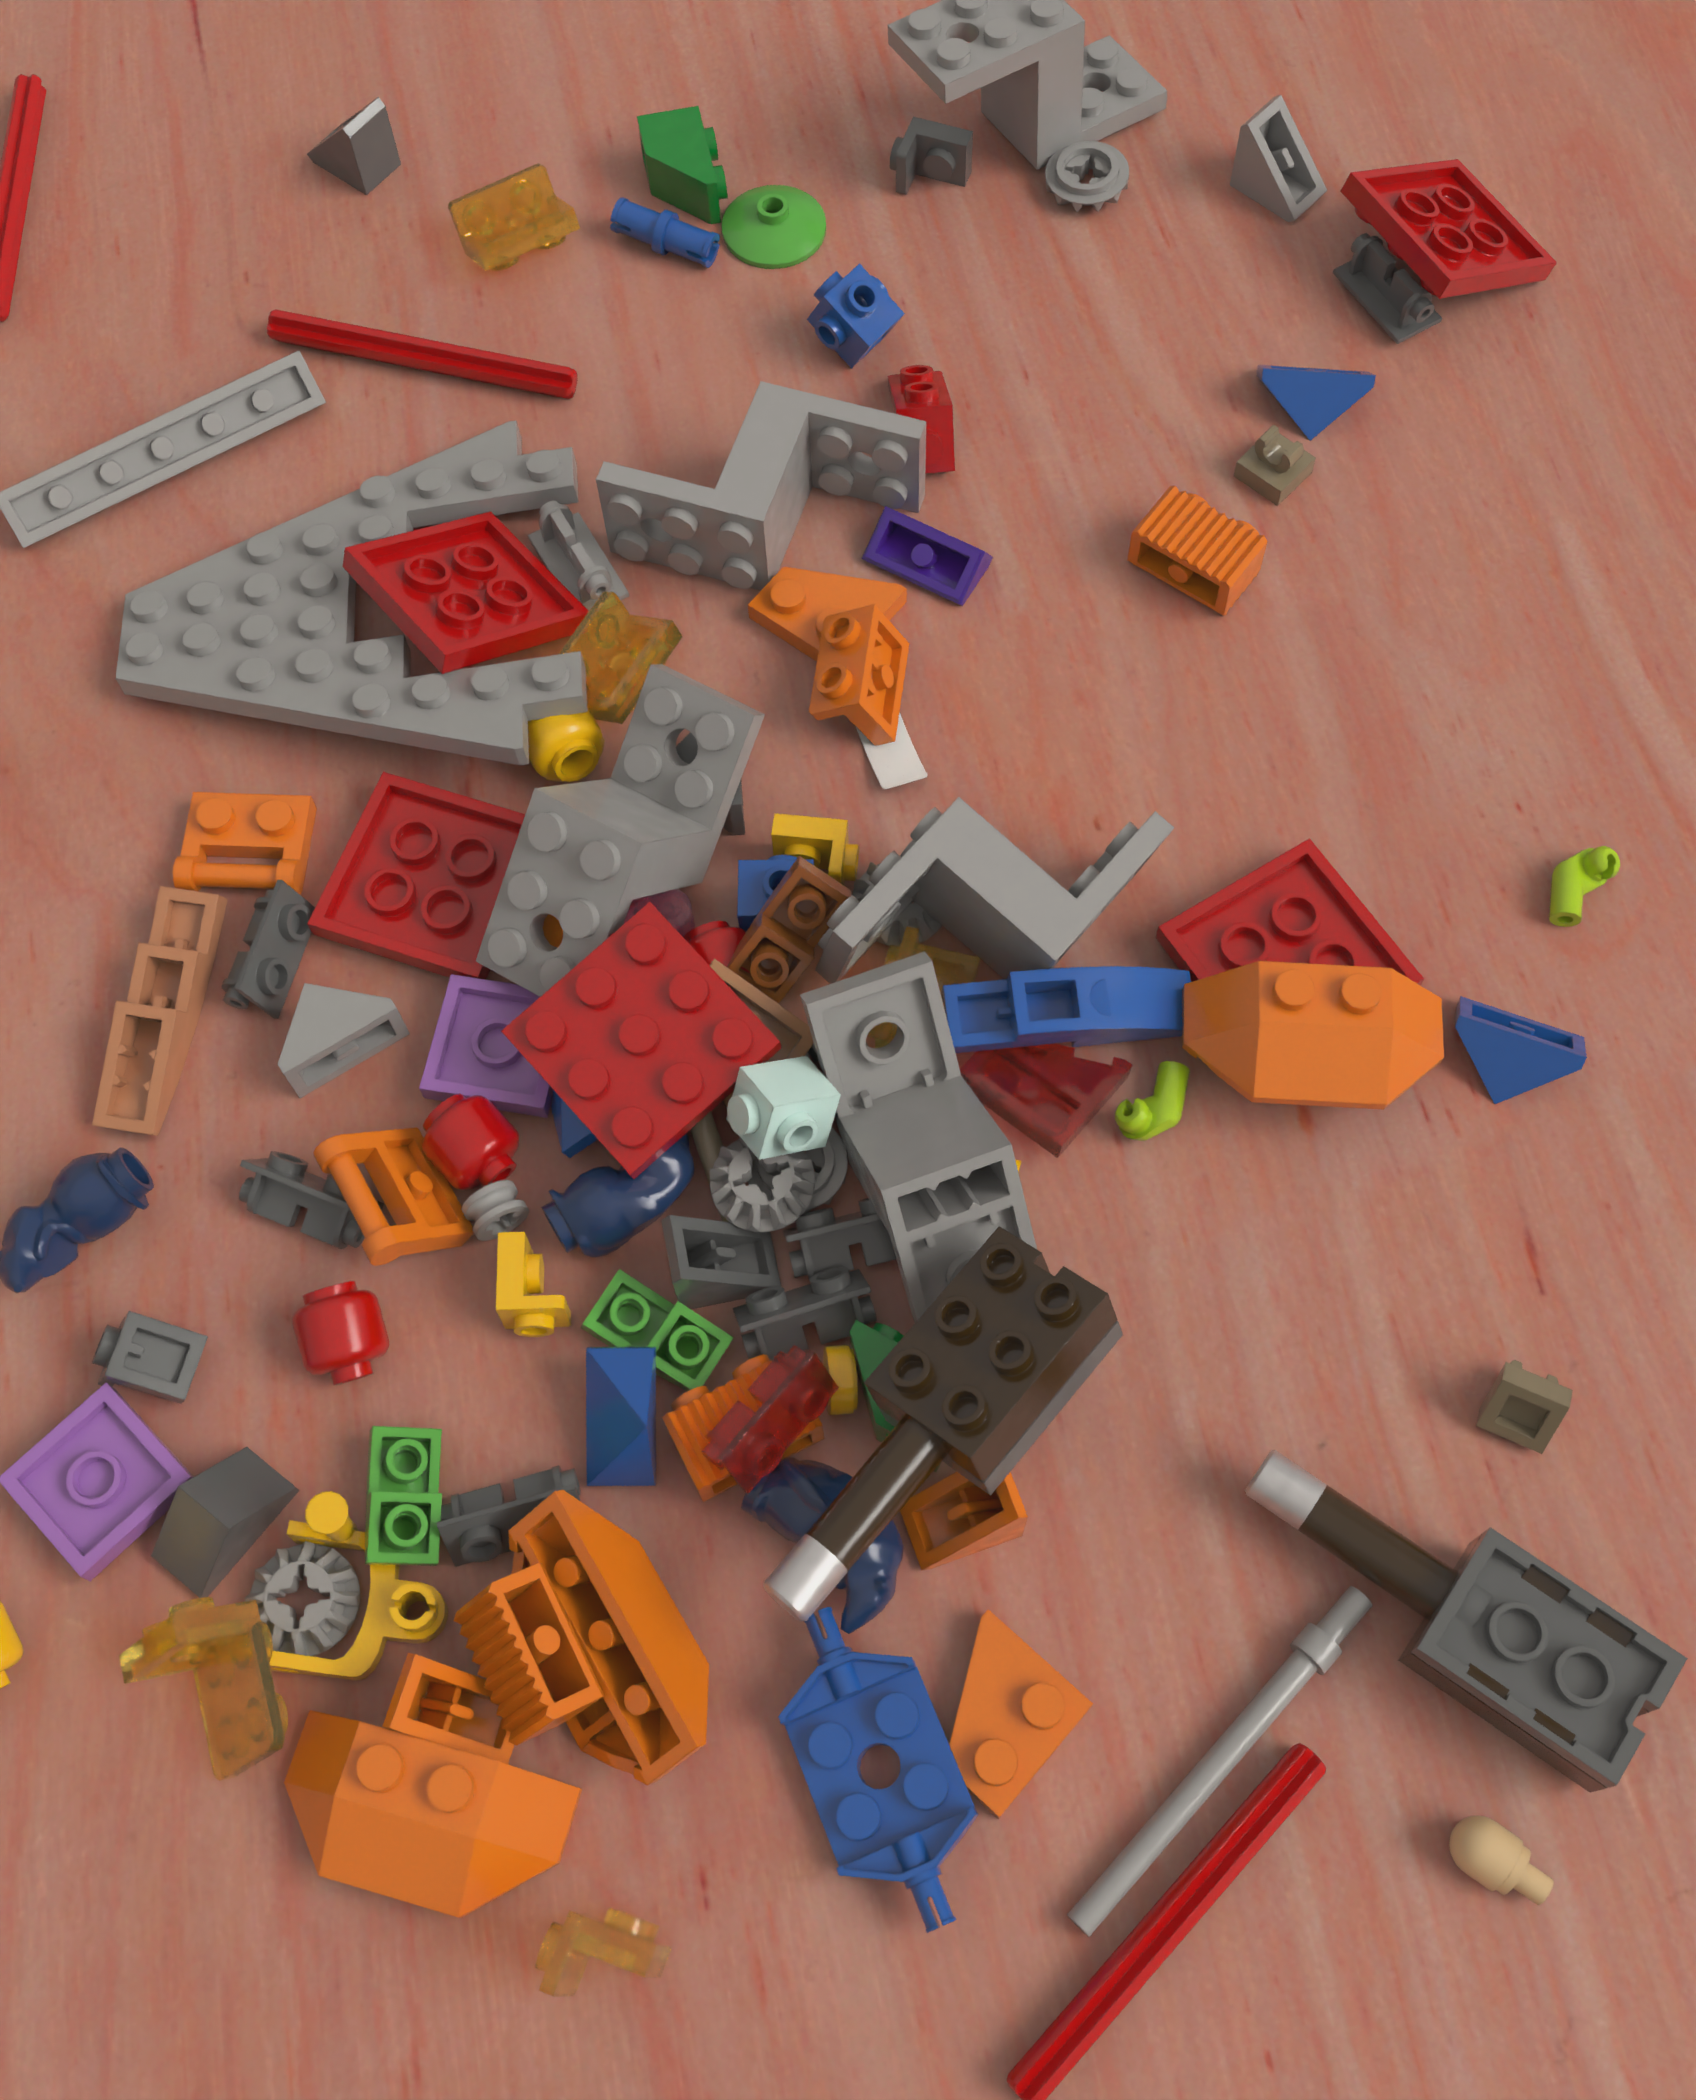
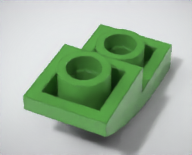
M621 1269L617 1271L581 1326V1329L610 1347H656V1375L686 1391L704 1385L734 1338L679 1301L675 1305Z
M372 1426L370 1429L366 1491L365 1564L438 1565L440 1533L437 1528V1522L441 1521L442 1493H439L442 1429Z

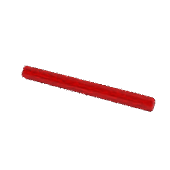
M20 74L15 79L0 162V322L8 319L46 96V89L41 85L42 80L35 74L29 77Z
M277 309L272 310L268 316L267 334L271 339L279 342L565 399L573 398L576 392L577 372L566 366Z
M1298 1743L1286 1752L1008 2073V2085L1021 2100H1046L1323 1777L1326 1772V1766L1311 1749Z

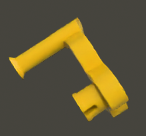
M326 1491L315 1495L308 1502L305 1509L306 1522L289 1520L286 1534L296 1544H303L307 1541L326 1547L363 1550L365 1552V1532L359 1531L356 1524L348 1516L347 1502L338 1493ZM370 1564V1590L366 1613L357 1638L344 1657L332 1660L261 1649L258 1664L268 1671L356 1681L366 1679L377 1667L387 1640L417 1644L427 1643L435 1639L445 1628L448 1620V1607L443 1596L433 1586L422 1582L399 1580V1565ZM417 1601L427 1602L429 1611H425L416 1620L406 1619L408 1608Z

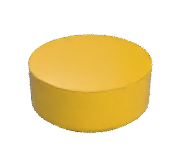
M849 1345L826 1346L823 1351V1372L828 1414H853L854 1410H857L858 1403L857 1373L853 1349Z

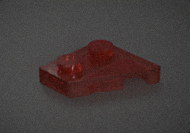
M1053 1043L976 1051L960 1068V1073L983 1105L1058 1158L1126 1081L1133 1065L1127 1060L1113 1057L1111 1065L1074 1057L1075 1048Z

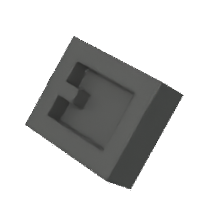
M913 116L904 138L897 137L891 150L890 169L896 171V192L907 195L916 175L965 187L972 172L973 131Z
M128 1311L119 1328L107 1325L102 1334L92 1364L104 1367L98 1385L102 1386L106 1382L111 1386L118 1384L182 1404L186 1399L208 1336Z

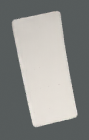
M900 712L895 742L875 746L856 727L870 764L883 789H890L928 776L912 744Z

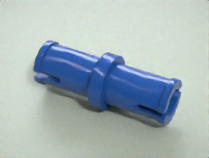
M624 197L619 198L613 208L610 219L613 222L610 225L611 231L650 244L653 252L661 255L671 252L697 262L706 268H710L714 263L720 246L718 244L720 240L718 233L709 232L680 221L678 214L675 212L664 210L659 213L630 202Z

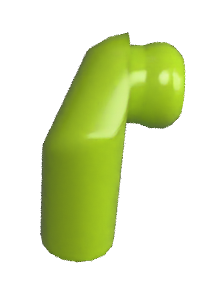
M1600 846L1595 849L1587 848L1560 862L1554 868L1551 879L1549 920L1552 924L1561 927H1571L1578 925L1582 921L1583 896L1604 885L1607 879L1615 877L1619 872L1620 859L1613 849L1607 846Z
M1175 1061L1159 1063L1153 1095L1142 1100L1137 1098L1133 1104L1128 1099H1125L1117 1106L1115 1121L1125 1137L1132 1140L1145 1141L1179 1123L1190 1074L1189 1067Z

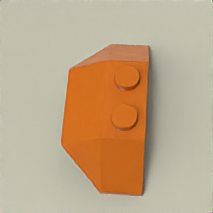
M1257 961L1184 984L1182 989V1048L1194 1058L1199 1057L1218 1077L1250 1102L1384 1110L1443 1060L1442 1000L1439 996L1392 968Z
M565 1490L554 1491L508 1530L509 1550L514 1551L512 1574L537 1563H543L605 1695L586 1708V1710L566 1722L580 1750L615 1769L633 1774L634 1779L648 1786L660 1780L706 1745L709 1663L641 1543Z
M309 1710L284 1781L318 1876L458 1918H463L536 1875L542 1874L560 1864L582 1792L581 1788L500 1761L365 1722Z

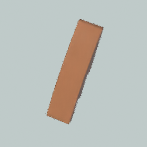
M164 886L159 887L149 944L138 942L127 1002L116 1000L92 1126L155 1136L159 1135L179 1083L199 1021L215 961L227 898L219 894Z

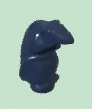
M687 1134L682 1136L635 1179L622 1166L619 1170L610 1166H602L579 1175L567 1187L564 1193H559L553 1189L549 1190L548 1192L553 1201L541 1208L565 1251L568 1253L579 1247L584 1255L590 1257L608 1255L659 1219L681 1195L693 1178L695 1169L693 1157L690 1153L689 1137Z
M122 1147L112 1154L95 1153L80 1156L72 1160L60 1171L53 1182L50 1193L38 1206H23L16 1209L7 1222L0 1251V1279L5 1287L15 1293L26 1292L43 1278L55 1275L74 1262L78 1257V1244H85L103 1238L129 1220L137 1207L143 1210L146 1209L149 1203L145 1194L154 1188V1184L150 1174L139 1159Z
M787 1457L779 1465L768 1460L759 1469L750 1483L743 1498L741 1509L760 1522H766L788 1541L798 1543L851 1480L852 1476L829 1465L812 1460L799 1461L794 1457ZM893 1519L835 1586L837 1589L846 1590V1603L841 1617L840 1629L848 1634L876 1617L895 1593L897 1570L902 1561L904 1546Z

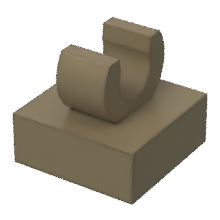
M1272 425L1237 461L1234 477L1278 506L1312 473L1316 457L1305 451L1302 443L1299 441L1293 443L1279 433L1278 427Z
M1519 1361L1506 1362L1480 1407L1476 1426L1542 1454L1570 1408L1573 1390L1559 1385L1557 1378L1550 1374L1545 1379L1522 1369V1363Z

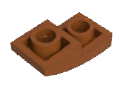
M799 856L748 928L727 968L779 1004L813 961L815 946L830 928L827 926V922L843 902L851 896V890ZM740 967L747 969L750 973L746 972Z

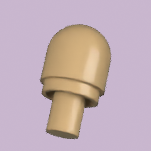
M1485 1816L1464 1818L1453 1828L1449 1840L1450 1853L1455 1864L1468 1876L1488 1890H1496L1502 1895L1515 1889L1536 1905H1541L1549 1896L1554 1880L1529 1863L1531 1851L1523 1845L1522 1839L1496 1821Z

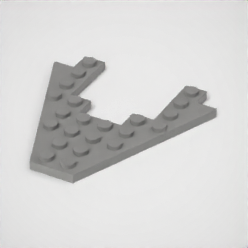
M509 421L387 477H371L365 480L360 489L125 594L115 679L126 695L515 765L529 764L528 721L550 716L588 712L586 667L581 651L459 669L444 674L439 672L410 677L411 650L404 634L354 642L356 581L342 567L345 547L410 532L416 527L442 524L490 511L494 515L539 509L549 501H557L563 505L578 503L577 463L573 448L540 450L535 453L522 455V437L517 421Z

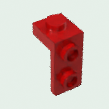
M912 365L902 368L900 374L889 375L888 388L895 414L926 421L925 474L955 471L953 404L943 373L941 371H933V368L930 366Z

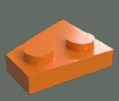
M783 566L750 601L748 613L751 620L817 662L823 622L827 616L875 604L890 621L907 602V588L896 583Z
M989 1609L980 1619L949 1745L969 1793L999 1819L1084 1717L1093 1703Z

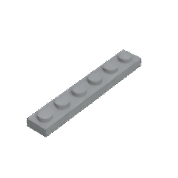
M300 350L0 491V509L22 547L25 548L326 403Z

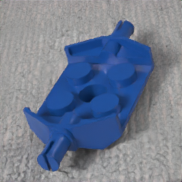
M826 1607L818 1610V1613L827 1633V1639L814 1613L807 1621H804L819 1656L817 1660L818 1666L783 1709L778 1718L787 1730L839 1866L836 1868L838 1875L904 1882L906 1889H911L925 1924L926 1933L940 1928L929 1900L930 1897L933 1899L943 1926L957 1920L952 1913L938 1878L939 1875H942L940 1865L960 1842L977 1818L978 1813L914 1659L904 1656L853 1652L851 1647L845 1646L833 1616L832 1608ZM877 1745L891 1747L900 1759L898 1778L891 1786L884 1789H873L867 1785L862 1778L860 1770L861 1760L865 1753Z

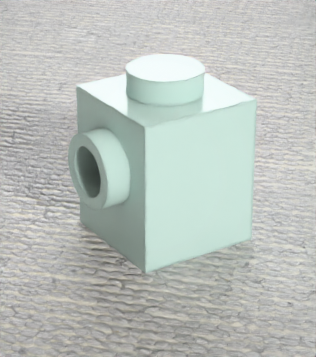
M807 1056L742 1066L739 1068L733 1095L728 1102L726 1120L733 1131L742 1138L759 1160L826 1147L841 1094Z

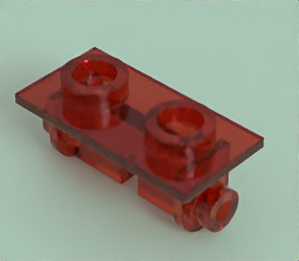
M793 1345L787 1353L779 1351L774 1356L773 1361L747 1389L755 1399L763 1403L762 1406L754 1412L738 1400L713 1430H710L705 1435L709 1443L701 1453L720 1470L726 1468L741 1489L749 1494L763 1476L768 1475L777 1467L783 1453L809 1422L814 1421L823 1413L829 1399L839 1387L817 1354L812 1350L806 1354L803 1350Z

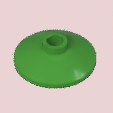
M785 185L760 186L744 192L732 201L722 219V236L728 250L740 261L764 269L787 268L807 260L820 248L826 235L825 213L816 199L800 189Z

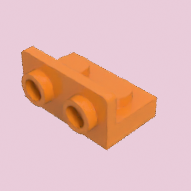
M875 604L829 615L824 619L809 713L816 720L845 715L852 724L877 746L895 742L910 643Z

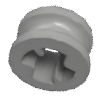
M500 1180L488 1184L473 1193L463 1203L461 1210L466 1219L476 1221L472 1230L478 1240L496 1239L499 1232H510L527 1218L529 1209L523 1200H515L518 1190L513 1181Z

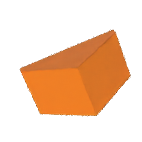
M956 1471L911 1497L900 1510L921 1571L941 1566L1023 1536L1028 1518L1011 1471L991 1496Z
M407 1654L382 1727L509 1764L514 1744L508 1742L511 1732L502 1729L504 1718L496 1715L498 1705L490 1702L492 1691L483 1688L486 1679L417 1654Z

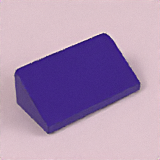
M885 506L862 559L963 606L988 569L993 557L979 548Z

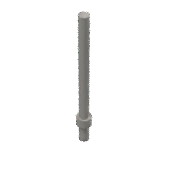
M1350 1586L1317 1625L1308 1623L1290 1644L1293 1653L1070 1910L1067 1916L1088 1937L1091 1936L1316 1672L1324 1675L1342 1654V1650L1339 1647L1340 1643L1373 1606L1371 1601L1360 1590Z

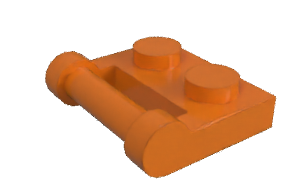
M193 792L181 855L177 856L173 865L175 888L198 892L201 887L274 889L277 880H283L301 895L317 811L312 797L306 795ZM207 857L280 859L277 865L206 863Z
M418 1127L335 1135L321 1142L313 1152L321 1171L332 1175L363 1233L365 1240L362 1243V1248L373 1266L387 1264L402 1255L461 1247L474 1233L472 1230L473 1226L464 1216L461 1210L462 1206L449 1182L425 1156L422 1148L424 1137ZM357 1164H364L396 1225L390 1226Z

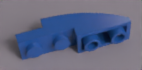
M1103 966L1038 969L1010 972L1008 978L1002 980L943 985L941 997L955 1053L1071 1042L1072 1047L1182 1036V989L1184 984L1191 982L1190 971L1153 967Z

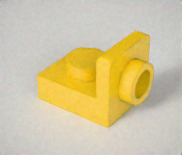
M774 813L771 833L773 856L791 855L797 858L801 856L804 859H814V866L819 869H829L828 875L844 885L845 880H856L859 845L849 844L848 820Z
M499 1232L496 1312L505 1329H514V1333L519 1336L544 1337L553 1334L554 1327L571 1326V1311L565 1296H533V1294L543 1293L544 1261L542 1253L534 1254L525 1232Z

